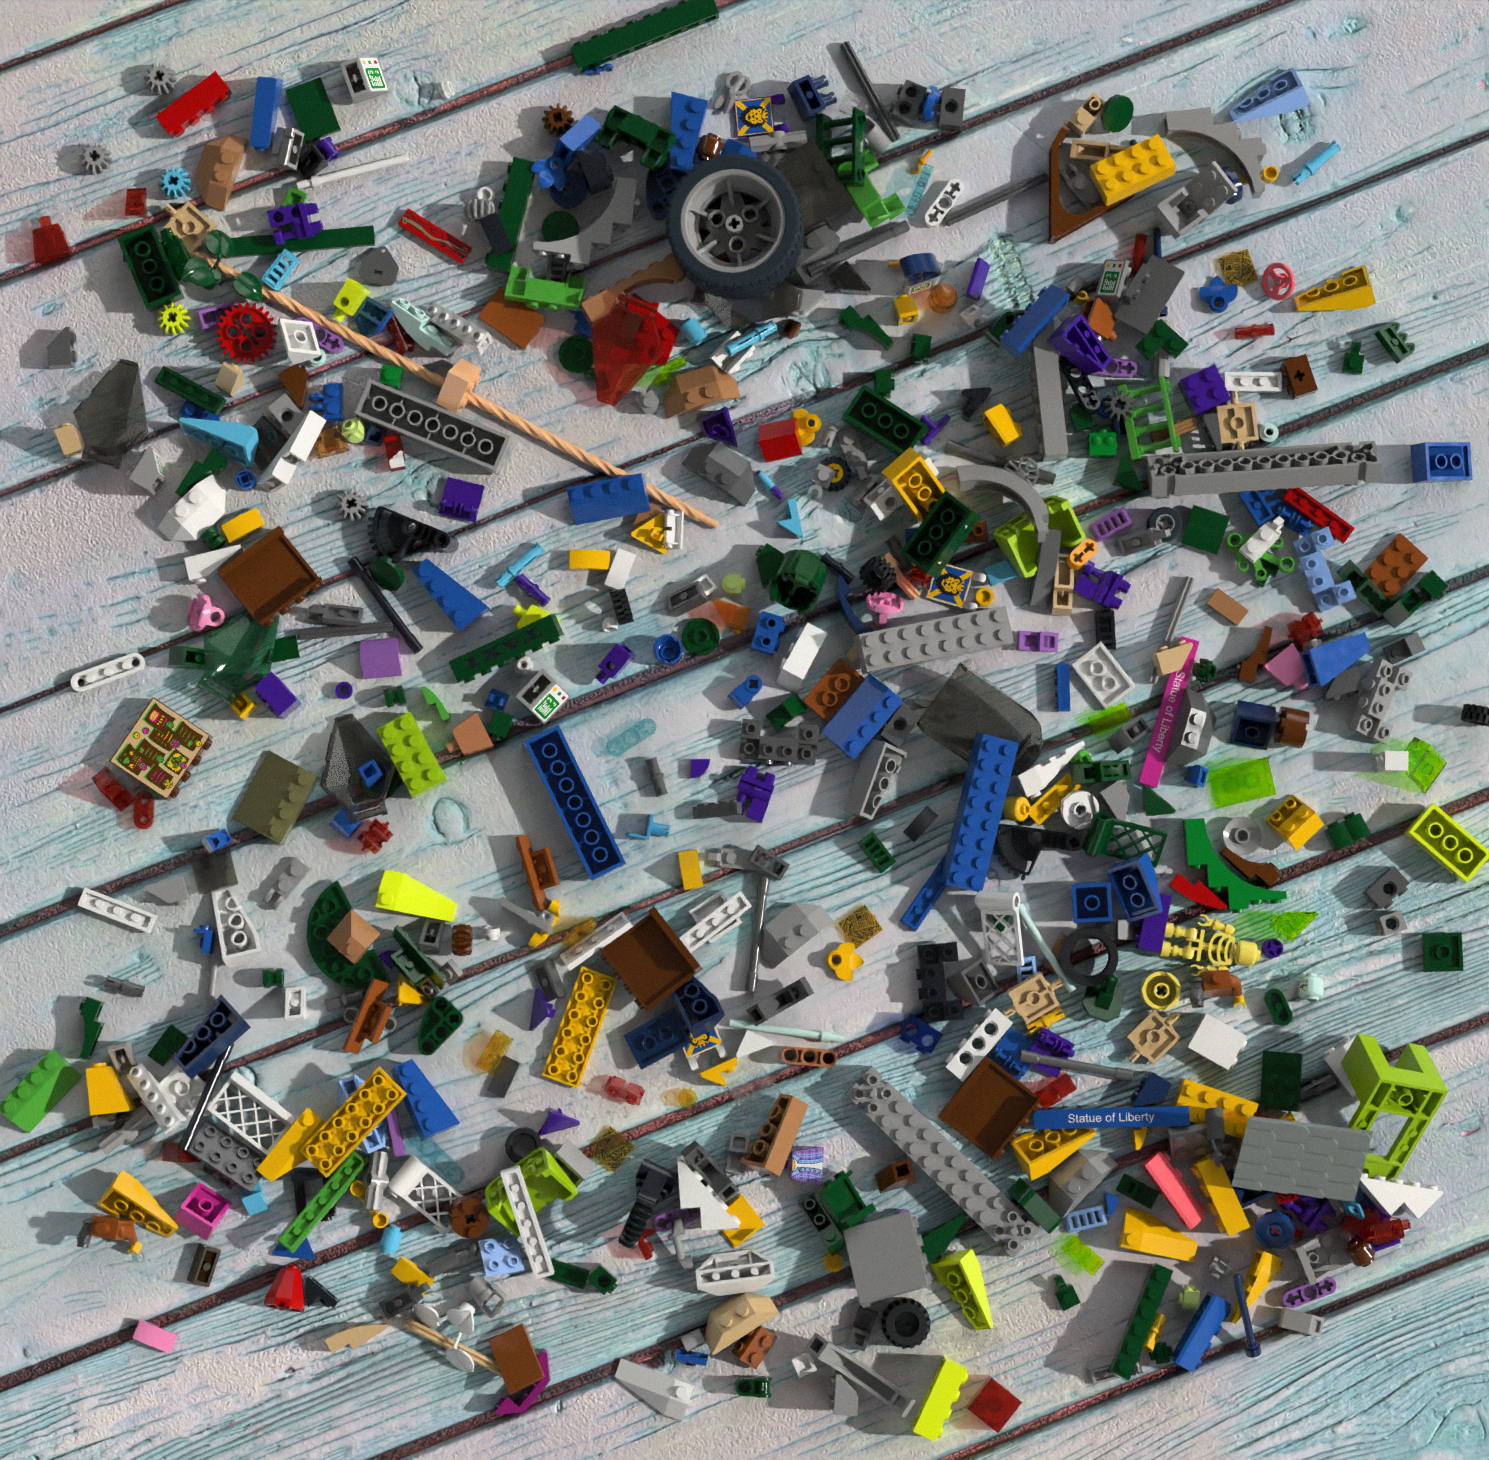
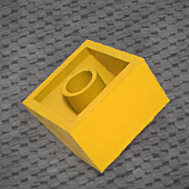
M1001 403L985 411L981 420L1001 449L1004 450L1023 436V429L1018 422H1014L1011 418L1012 413L1007 406L1004 407Z

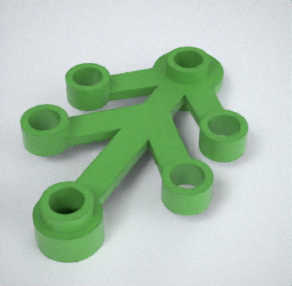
M1259 529L1243 536L1238 533H1231L1225 538V546L1228 550L1234 552L1238 562L1237 569L1241 573H1246L1249 570V563L1244 559L1239 549ZM1279 537L1277 541H1279L1281 544H1273L1269 549H1281L1283 546V539ZM1236 541L1238 544L1232 545L1231 542ZM1265 552L1260 557V559L1278 566L1283 573H1290L1294 570L1295 562L1289 556L1280 559ZM1258 559L1253 564L1255 578L1258 581H1263L1266 578L1267 572L1262 567L1260 559ZM1244 564L1247 567L1243 569L1240 565ZM1287 564L1290 568L1286 569L1283 565ZM1262 572L1264 576H1258L1257 573Z

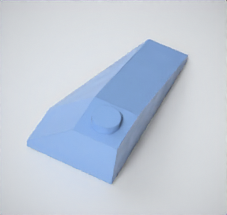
M1292 67L1274 76L1269 85L1265 88L1262 86L1258 88L1257 94L1253 97H1246L1230 109L1229 112L1233 121L1238 123L1294 112L1310 104V101L1298 75Z

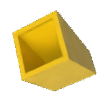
M107 1063L91 1064V1068L86 1069L90 1116L136 1110V1105L113 1066H107Z

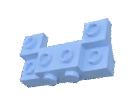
M1329 527L1293 541L1301 562L1298 564L1301 574H1306L1308 581H1305L1308 592H1313L1321 613L1357 598L1350 580L1335 585L1322 550L1336 545Z

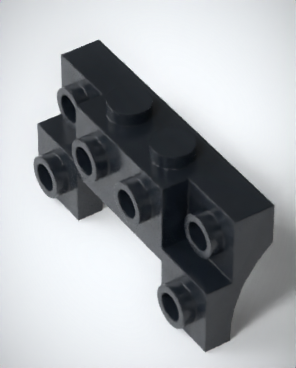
M957 942L918 945L919 969H916V978L921 982V988H918V998L923 1003L924 1023L964 1019L962 1000L947 1001L943 963L958 961Z

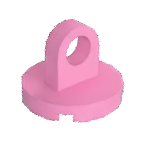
M876 592L873 596L869 594L866 597V607L871 611L879 613L878 627L886 628L888 614L899 613L903 610L904 600L902 597L896 598L897 595L890 592H881L880 594Z
M199 593L197 594V599L194 598L191 601L187 617L190 620L188 627L192 631L200 632L205 625L219 626L224 621V612L220 608L211 605L208 595ZM218 612L217 620L211 621V614Z

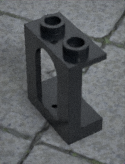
M319 1170L291 1174L297 1216L306 1207L304 1180L323 1178L324 1186L332 1174L327 1178ZM336 1203L321 1221L332 1220V1216L337 1215Z

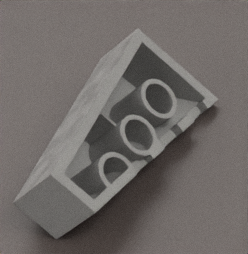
M871 739L866 745L844 811L872 820L883 801L882 795L886 790L890 789L892 785L890 781L895 773H899L901 769L900 764L903 759H907L909 753L886 742Z

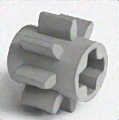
M1222 1254L1220 1257L1215 1255L1208 1264V1268L1211 1269L1209 1274L1217 1279L1220 1276L1225 1278L1232 1268L1228 1264L1230 1259Z

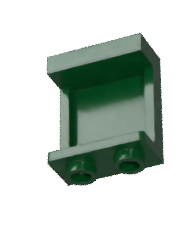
M844 1170L834 1175L835 1179L833 1181L828 1179L821 1184L822 1188L816 1192L840 1232L852 1227L876 1210L873 1203L867 1206L864 1204L848 1177L853 1174L852 1170L846 1173Z

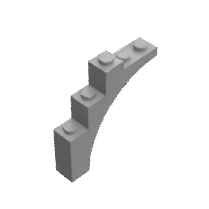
M1211 107L1165 113L1164 126L1166 137L1193 138L1209 143L1223 151L1242 171L1249 185L1252 199L1261 197L1262 192L1265 191L1264 180H1261L1260 173H1262L1261 161L1267 152L1266 144L1262 143V137L1241 139L1240 128H1237L1236 122L1216 124L1215 113L1211 112Z
M618 177L607 209L592 226L578 235L564 240L552 242L534 241L531 252H535L536 256L547 257V254L554 255L556 259H566V257H569L568 265H572L573 269L583 270L584 267L587 268L591 245L594 246V249L605 250V247L608 248L611 243L612 226H615V229L626 230V228H630L632 225L637 180Z

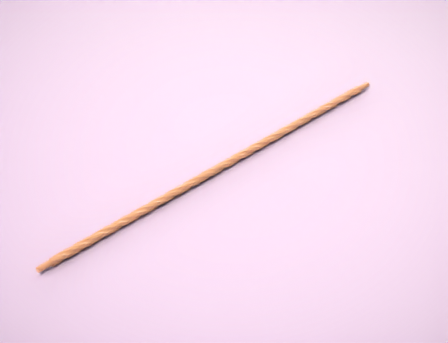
M193 251L191 254L188 252L192 258L200 257L205 259L208 267L213 268L217 260L201 251ZM221 262L216 268L221 275L227 278L238 277L241 273ZM261 283L263 297L283 305L288 310L311 320L329 331L335 332L342 338L442 388L445 378L439 374L430 372L425 367L402 357L400 354L382 345H378L373 340L351 331L348 327L330 318H326L321 313L299 304L294 299L274 291L269 286ZM473 392L468 393L466 396L468 403L512 426L518 427L539 440L545 441L556 449L570 454L583 463L597 468L610 477L618 478L631 475L601 458L587 453L570 442L561 440L558 436L535 426L518 415L508 412L491 401L481 398ZM646 482L648 495L653 499L677 511H684V515L695 521H701L715 529L717 528L719 522L704 515L703 511L693 508L682 500L668 495Z

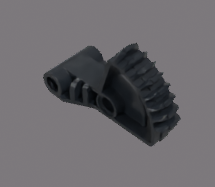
M383 506L377 507L374 518H368L369 521L373 522L367 525V528L372 529V531L367 533L368 536H373L369 543H376L372 546V550H378L375 554L376 556L391 558L392 563H399L416 541H422L449 553L455 552L459 546V542L454 536ZM383 511L392 513L388 521V535L393 545L399 549L393 558L385 551L379 537V522ZM414 523L415 530L409 533L408 527Z
M999 824L995 839L997 844H994L993 848L998 847L999 851L994 852V854H1001L1002 856L998 859V862L1003 860L1006 862L1002 867L1006 868L1009 865L1011 868L1008 870V873H1011L1014 869L1016 871L1014 877L1017 878L1019 873L1023 874L1021 880H1025L1026 875L1029 876L1042 848L1078 851L1083 847L1084 840L1080 835ZM1002 826L1012 827L1011 839L1015 851L1023 859L1032 862L1028 872L1015 867L1005 856L1000 840ZM1033 832L1041 833L1042 839L1040 842L1035 843L1032 841L1031 835ZM1074 839L1078 841L1076 846L1072 845V840Z
M645 1158L643 1159L636 1175L637 1198L618 1239L620 1244L626 1248L636 1249L655 1205L672 1192L678 1178V1173Z

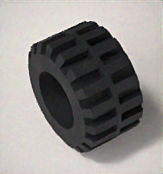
M904 1297L893 1300L894 1302L887 1305L881 1317V1327L885 1337L894 1346L902 1347V1349L915 1348L914 1346L916 1345L919 1346L923 1340H926L927 1334L930 1332L931 1320L927 1310L920 1302L912 1298ZM902 1312H911L917 1319V1327L910 1334H901L895 1329V1318Z

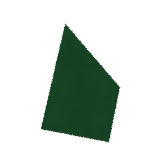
M296 635L278 638L262 665L300 658Z

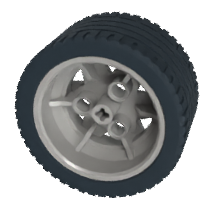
M726 154L725 156L718 155L715 158L712 157L707 161H702L701 164L694 166V169H690L687 175L680 179V183L678 182L676 189L671 194L672 197L668 202L669 206H667L666 233L679 267L686 277L695 286L697 285L699 289L705 290L710 295L720 296L723 299H750L753 296L758 297L762 293H767L770 289L773 290L777 287L776 285L783 282L784 278L788 277L790 271L792 272L803 246L804 226L794 189L778 169H774L771 164H767L764 160H759L754 156ZM741 194L753 197L758 201L745 205ZM721 198L720 209L708 208L715 200ZM752 211L756 215L753 219L749 220L745 216L748 212ZM717 216L723 218L720 224H714L712 222L713 219ZM769 217L772 224L771 232L762 226ZM700 227L710 232L703 243L700 237ZM740 242L743 244V247L740 250H734L733 245ZM751 248L762 251L751 259ZM727 252L730 263L721 261L717 257Z

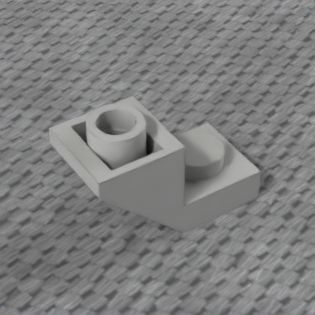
M452 958L438 969V971L443 972L446 978L444 989L439 990L429 977L419 984V987L429 1000H432L464 974Z
M1282 1307L1278 1326L1321 1337L1325 1318Z

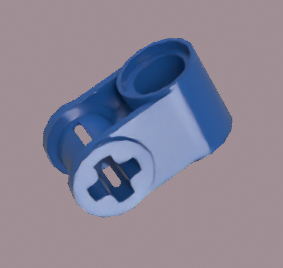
M756 675L749 676L727 697L741 710L761 690L762 680ZM751 679H752L753 681H755V680H758V681H759V682L757 683V685H758V688H757V689L754 688V687H753L752 689L749 688V686H750V682H749V681H750Z

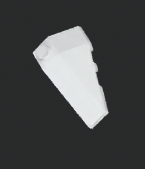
M1084 741L1075 744L1014 778L1024 797L1028 798L1030 796L1032 800L1041 795L1040 790L1044 789L1085 744Z
M230 886L211 890L222 959L227 968L247 964L261 953L259 935Z
M622 1358L615 1374L616 1379L663 1415L680 1421L683 1420L695 1383Z

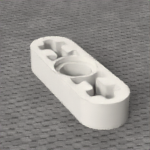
M950 180L926 212L924 222L928 227H938L962 195L964 185L960 180ZM951 185H958L959 192L955 191L951 198L949 196L952 189ZM941 199H947L949 206L941 208L938 202ZM937 209L939 211V214L936 217L937 222H929V215L933 216L936 213Z

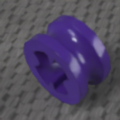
M340 682L337 684L336 695L341 699L350 698L353 694L350 683ZM346 685L349 687V694L342 696L340 695L341 690L339 688Z

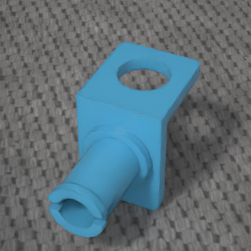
M650 813L647 817L644 835L625 833V836L649 840L651 834L668 837L669 832L662 831L661 829L670 830V825L655 823L653 821L654 814Z
M1359 1186L1354 1201L1341 1200V1203L1347 1215L1364 1219L1365 1215L1359 1204L1363 1199Z

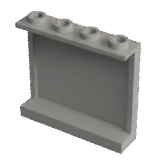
M910 1211L853 1226L843 1231L859 1303L863 1308L870 1307L872 1302L927 1288L928 1291L931 1290L930 1283H933L932 1277L925 1267L928 1264L926 1254L922 1253L921 1246H924L921 1234L918 1235L916 1229L919 1227L918 1219L916 1216L913 1217Z

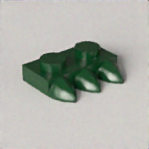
M1390 322L1374 334L1395 363L1398 364L1414 352L1415 344L1405 343L1408 334L1404 332L1397 333L1400 324L1398 322Z

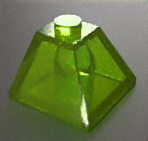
M1414 737L1404 750L1408 751V771H1406V775L1426 794L1447 762L1432 745Z
M1317 912L1277 913L1271 918L1270 921L1272 923L1269 927L1284 942H1292L1319 914Z

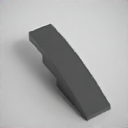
M1048 529L1049 533L1046 534V541L1040 542L1039 548L1036 549L1035 564L1037 570L1035 575L1031 577L1029 606L1048 608L1057 568L1061 530Z

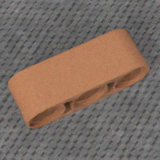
M789 1046L781 1052V1058L787 1064L832 1067L837 1062L836 1053L829 1049ZM787 1050L795 1052V1058L792 1061H787L784 1058V1053ZM805 1052H813L814 1060L812 1062L804 1060ZM826 1053H831L834 1057L833 1062L830 1064H826L823 1061V1055Z

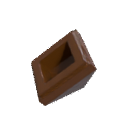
M789 319L779 334L788 339L798 336L802 324Z

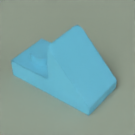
M790 499L787 501L788 505L785 506L786 516L791 519L778 521L777 525L798 539L803 538V532L796 500Z
M260 1181L251 1192L240 1187L243 1196L241 1198L250 1216L269 1209Z

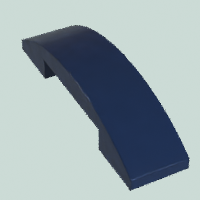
M840 575L835 580V593L838 606L845 621L856 635L873 632L870 625L863 628L846 599V596L851 591L842 575Z

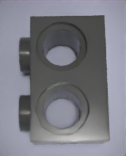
M907 79L904 85L900 84L897 95L900 96L897 102L893 101L890 112H892L891 119L912 127L927 92V87ZM910 90L914 91L916 93V96L908 97L906 95V92ZM907 108L909 113L901 114L899 109Z

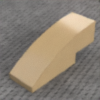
M1072 139L1070 159L1095 164L1129 147L1110 145L1107 142Z
M1058 554L1052 589L1051 615H1071L1074 569L1067 565L1066 560L1069 554Z
M387 1323L362 1324L337 1332L324 1341L332 1354L347 1344H350L354 1350L389 1326Z

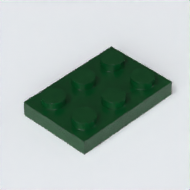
M1263 1051L1260 1109L1300 1112L1303 1054Z

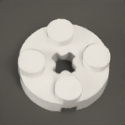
M1075 790L1061 799V817L1066 824L1076 829L1089 827L1093 814L1099 812L1097 799L1087 791ZM1079 805L1081 807H1084V809L1081 810V814L1076 812V808Z

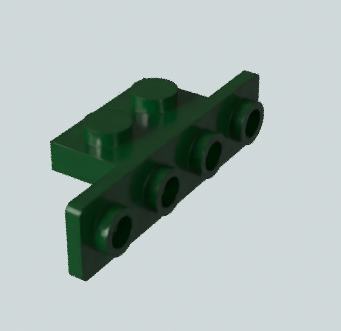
M398 925L394 927L393 938L402 948L392 954L389 960L413 987L429 977L439 990L444 989L446 978L443 972L437 970L432 960L421 952L418 944L413 943L405 930H402Z

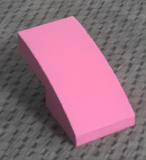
M141 1319L132 1336L137 1341L170 1354L178 1337L174 1332L162 1329L158 1325Z

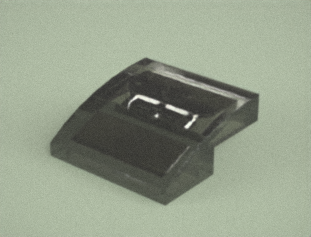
M261 416L253 425L257 430L259 438L253 463L261 471L273 461L288 441L265 416Z
M229 847L221 848L211 854L205 853L190 857L199 895L238 884Z

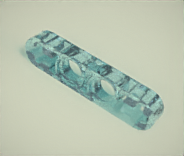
M414 1126L409 1127L406 1137L411 1144L450 1183L455 1185L461 1183L465 1178L463 1169L432 1137L424 1140L418 1146L417 1143L420 1141L416 1137L411 1138V1130L416 1131ZM427 1142L434 1145V1151L430 1154L426 1153L423 1149L424 1144ZM445 1156L448 1160L447 1166H438V1157ZM451 1163L454 1165L451 1168L454 1172L460 1171V1180H452L453 1174L450 1171L447 1174L444 1172V1170L450 1167Z

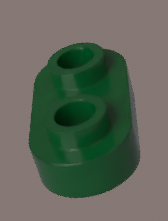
M1278 989L1268 990L1264 995V1002L1273 1021L1280 1026L1288 1025L1292 1021L1293 1014L1283 993ZM1271 995L1276 996L1275 1002L1270 1000ZM1281 1012L1285 1014L1283 1020L1279 1019V1013Z

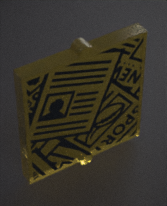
M1248 249L1237 253L1232 252L1230 255L1218 258L1227 286L1237 284V287H1245L1246 284L1259 280Z
M865 904L837 923L844 932V937L855 944V949L883 930L875 919L876 916L872 915Z
M610 1126L589 1153L598 1159L600 1164H604L611 1171L615 1172L635 1145L627 1140L624 1134H620Z

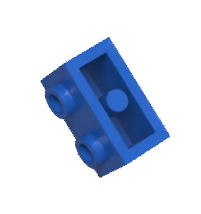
M761 611L751 650L772 656L774 651L778 652L781 641L777 639L779 633L783 634L786 625L783 622V617Z

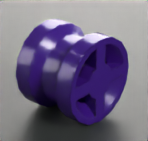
M1268 939L1262 944V952L1266 957L1275 958L1282 954L1283 945L1278 939Z

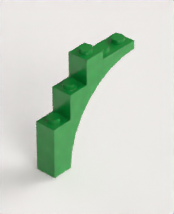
M1204 818L1182 820L1185 866H1191V870L1202 869V865L1205 866L1206 887L1211 888V892L1223 891V887H1225L1227 910H1232V914L1244 913V909H1249L1248 901H1251V905H1259L1264 900H1270V904L1282 903V899H1287L1286 891H1273L1256 887L1230 872L1220 861L1211 846Z

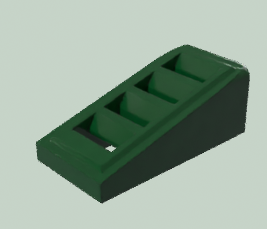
M873 831L857 843L880 873H883L896 862ZM873 839L875 842L866 848L864 845ZM878 845L880 848L871 854L869 851ZM883 851L884 855L875 860L874 857ZM888 857L889 861L880 866L879 863Z

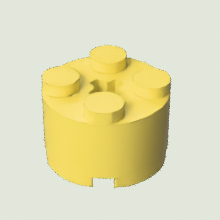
M1164 971L1152 972L1140 984V997L1144 1004L1151 1009H1170L1180 999V983L1171 973ZM1157 987H1163V988H1164V989L1162 990V992L1164 993L1163 995H1162V994H1158V995H1157V993H1156V992L1158 991V990H1157Z

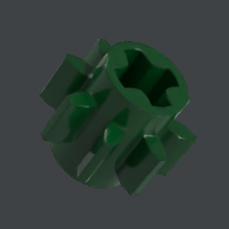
M1200 658V663L1193 665V676L1200 682L1209 683V678L1213 679L1216 675V666L1213 664V661Z
M1166 1342L1156 1343L1153 1352H1149L1150 1360H1155L1156 1364L1170 1362V1356H1174L1172 1346H1167Z

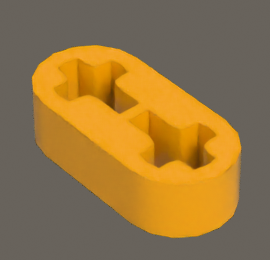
M1090 539L1084 540L1069 554L1066 560L1067 565L1074 570L1080 569L1095 555L1098 550L1097 544ZM1090 547L1091 550L1085 553V548ZM1079 556V561L1075 562L1073 559Z

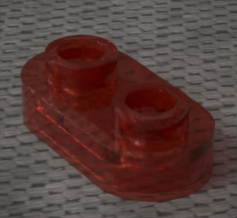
M140 791L134 798V824L143 830L149 829L154 823L155 798L148 791ZM145 797L148 798L147 804L142 803V799ZM146 816L148 821L143 824L141 819Z

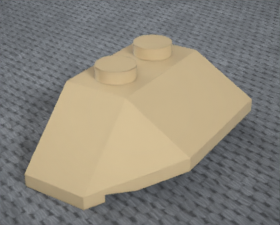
M753 1292L735 1294L709 1311L704 1340L712 1354L715 1355L779 1314V1311L768 1296Z

